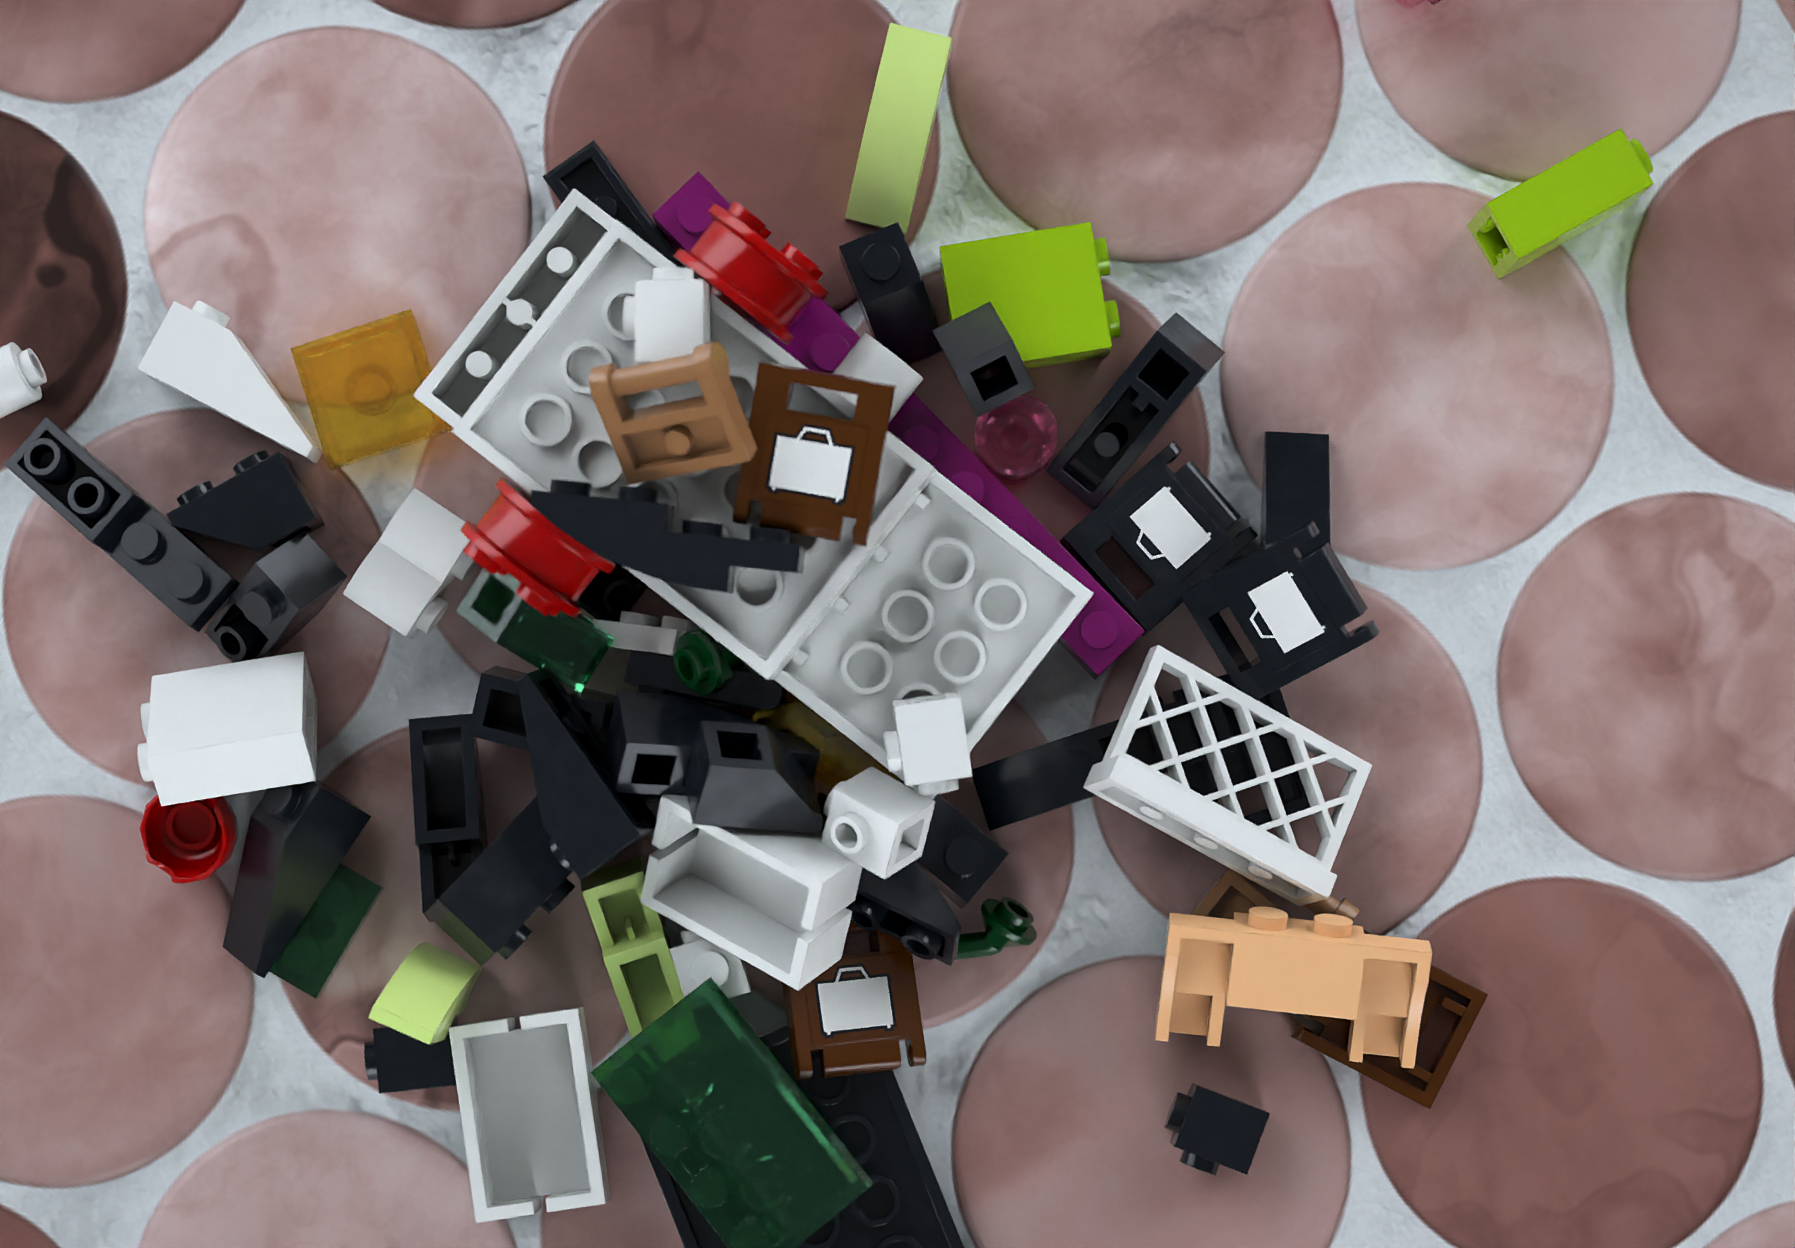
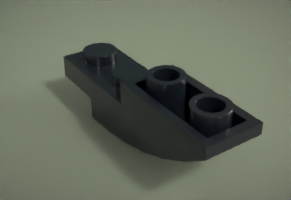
M48 417L42 420L4 464L89 541L104 550L181 620L197 632L206 625L239 586L240 582L206 554L201 546L182 530L172 526L164 514Z
M551 479L550 492L531 490L530 504L557 528L600 555L654 578L688 587L733 594L736 567L803 574L806 547L790 544L791 531L750 527L749 540L722 537L723 524L683 520L682 533L672 532L675 506L658 503L659 490L618 486L617 499L591 496L592 483Z
M1201 693L1202 699L1210 697L1206 693ZM1185 698L1161 707L1163 712L1186 705L1188 702ZM1218 701L1206 705L1205 708L1217 742L1232 738L1221 702ZM1147 710L1143 711L1140 720L1149 717ZM1191 711L1166 719L1178 756L1203 748ZM1120 719L971 769L972 779L989 831L1096 797L1097 795L1083 787L1092 766L1102 762ZM1152 724L1135 730L1126 751L1128 755L1148 766L1164 761ZM1234 744L1220 749L1221 754L1233 752L1236 750ZM1206 754L1181 762L1184 768L1208 759ZM1167 768L1158 770L1163 774L1168 773Z
M819 791L818 800L823 817L824 830L827 816L824 814V805L828 796ZM913 861L885 880L862 868L855 901L845 907L852 911L850 922L867 931L879 930L901 941L902 945L910 953L925 960H933L935 958L951 966L957 957L961 926L946 899L920 866Z

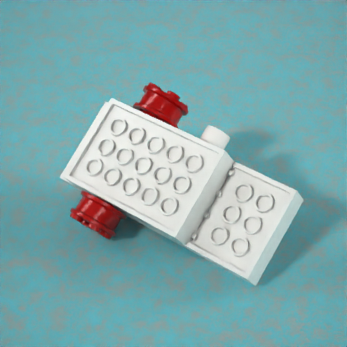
M575 188L413 395L453 427L451 432L526 490L524 491L501 476L495 484L500 495L477 524L466 521L461 527V532L470 540L463 549V552L493 575L498 572L502 576L509 573L521 582L515 593L543 615L547 616L550 613L556 617L562 611L573 618H576L581 612V608L576 600L598 572L603 571L610 574L616 565L612 560L585 547L557 528L530 504L531 490L550 492L551 479L592 483L591 496L617 499L618 486L659 490L658 503L675 506L672 532L682 533L683 520L723 524L722 537L749 540L750 527H759L763 504L761 501L752 500L751 515L747 525L733 522V512L742 463L628 484L592 398L589 387V374L592 368L611 363L617 364L620 368L639 365L635 362V337H625L624 298L625 296H635V279H653V268L677 266L617 219H613ZM736 201L732 203L727 211L714 203L708 210L713 218L711 224L690 251L678 248L673 256L687 268L694 269V274L711 286L710 343L719 342L727 353L730 367L729 377L749 425L760 362L765 361L804 369L808 368L751 325L748 320L750 318L784 344L789 345L794 337L788 328L812 298L823 301L829 292L817 282L824 274L818 269L819 266L789 242L784 245L781 251L768 243L766 240L771 235V232L750 211ZM867 333L861 336L833 372V374L896 385L890 421L924 379L914 369ZM698 381L626 395V399L632 410L701 396L703 393ZM794 383L790 407L787 409L853 420L858 395ZM887 432L869 539L866 547L853 544L852 531L856 523L854 518H844L840 542L791 533L790 544L806 547L803 574L736 567L733 594L676 584L623 566L767 680L777 681L887 769L883 732L895 731L891 701L957 692L961 696L968 750L970 753L1094 595L1088 588L941 475L931 464L890 432ZM901 770L892 772L903 780ZM918 785L910 786L919 792ZM937 794L925 796L933 800Z

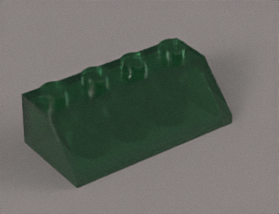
M712 977L694 989L591 1072L728 1248H796L873 1184L872 1180Z

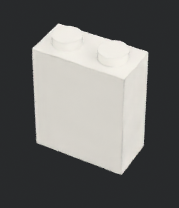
M304 651L152 676L150 702L141 704V721L147 743L138 744V762L143 781H154L161 806L316 781L318 700Z

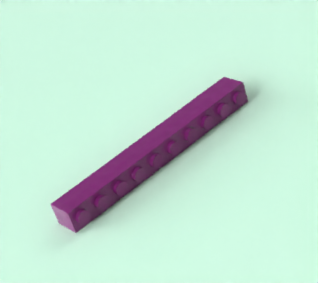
M697 171L652 216L659 231L677 249L681 248L690 251L713 221L708 212L710 207L716 203L727 211L731 204ZM812 298L788 328L794 337L789 345L784 344L750 318L748 320L751 325L809 370L833 374L860 339L824 300ZM913 392L889 422L888 432L1094 593L1058 639V642L1096 680L1145 630Z

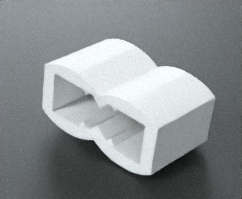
M414 488L389 522L379 541L353 575L343 595L405 637L413 639L419 630L429 634L440 621L449 605L447 601L441 598L449 584L455 577L465 581L477 566V563L463 552V549L470 541L461 532V527L466 521Z

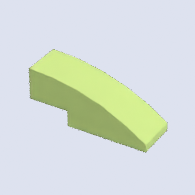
M890 23L861 142L845 215L846 221L879 229L898 222L903 235L907 234L951 53V37Z
M639 856L600 869L581 879V892L599 939L603 960L644 1073L703 1054L705 1053V1048L693 1010L688 1011L669 950L672 948L662 915L640 903L646 869L642 857Z
M425 941L413 949L398 967L373 1005L368 1018L429 1045L445 1040L455 1016L463 1014L483 966Z

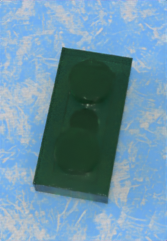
M341 862L269 972L315 999L320 998L384 887Z

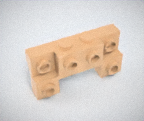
M1252 907L1249 909V914L1234 912L1233 919L1169 913L1155 1024V1040L1168 1042L1169 1032L1206 1036L1207 1046L1220 1047L1226 1000V1006L1350 1019L1347 1046L1349 1061L1362 1063L1363 1053L1399 1057L1402 1068L1414 1069L1420 1022L1431 967L1432 949L1430 941L1364 934L1363 926L1353 925V920L1337 914H1318L1314 916V921L1288 918L1287 912L1272 907Z

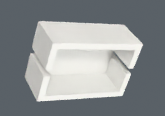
M661 795L652 839V845L659 849L649 855L640 903L790 987L800 990L842 958L852 911L845 907L855 901L863 867L822 844L823 829L821 834L694 825L692 824L687 796Z
M584 1006L521 1016V1029H516L515 1017L449 1027L476 1223L534 1215L541 1209L540 1196L550 1195L545 1199L547 1212L606 1204L612 1198Z

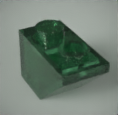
M483 568L456 612L495 643L539 669L549 666L560 682L578 692H582L615 638L581 612L576 618L562 611L556 617L550 613L547 616L543 615L515 593L521 584L515 577L509 573L502 576L496 572L493 575Z

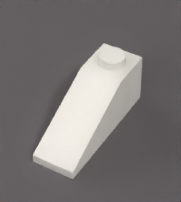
M199 300L196 301L192 310L174 301L138 369L160 383L317 464L322 452L243 341L226 328L231 318Z

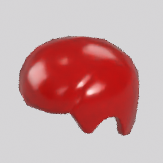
M157 794L146 805L140 825V833L147 861L171 876V881L178 884L205 880L213 875L230 860L239 836L237 817L231 805L223 796L161 806Z

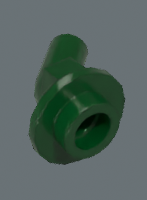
M703 629L689 631L681 635L674 654V667L680 680L698 694L703 695L710 694L725 685L733 677L731 669L739 670L745 665L742 659L720 642H716Z
M1003 897L1001 901L990 898L986 899L981 905L985 931L960 934L955 960L991 956L1000 953L1005 947L1032 944L1037 938V933L1031 925L1034 921L1032 914L1022 904L1009 897Z

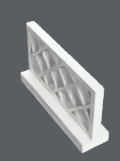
M1156 645L1149 649L1102 762L1092 766L1083 788L1290 902L1302 906L1328 899L1338 876L1330 870L1372 764L1167 649ZM1161 669L1179 678L1188 704L1163 712L1154 688ZM1199 690L1210 695V697L1202 699ZM1220 701L1233 708L1242 734L1217 742L1205 706ZM1146 707L1149 717L1140 720ZM1191 711L1203 748L1178 756L1166 719ZM1254 721L1260 723L1264 727L1256 729ZM1152 724L1164 761L1148 766L1128 755L1126 751L1135 730ZM1272 731L1287 739L1295 762L1294 765L1274 772L1270 770L1259 738L1260 735ZM1245 741L1257 778L1233 786L1220 749ZM1307 750L1317 755V757L1310 759ZM1204 754L1207 756L1219 790L1205 796L1190 789L1181 762ZM1324 761H1328L1348 773L1340 796L1326 802L1312 767ZM1167 768L1170 777L1159 772L1158 770ZM1298 771L1310 807L1286 815L1274 779ZM1260 784L1272 821L1259 826L1244 819L1235 793ZM1221 798L1224 807L1213 802L1212 800ZM1335 806L1332 816L1330 817L1328 808ZM1311 814L1314 815L1322 838L1315 857L1298 848L1289 822ZM1275 828L1278 837L1266 830Z

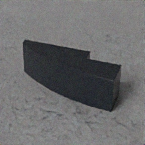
M472 714L409 719L415 844L419 849L422 913L429 922L434 921L425 912L488 847L477 738L467 736Z

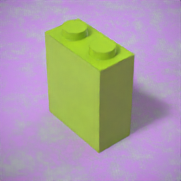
M1622 128L1488 201L1467 226L1499 280L1630 207L1654 184L1648 175L1653 172L1651 160L1641 143L1636 139L1629 141Z
M1091 222L939 247V260L949 320L952 321L991 302L1013 339L1026 369L1109 356L1112 349L1111 339L1121 337L1115 299L1104 301L1100 278L1101 276L1110 275L1105 237L1094 239Z

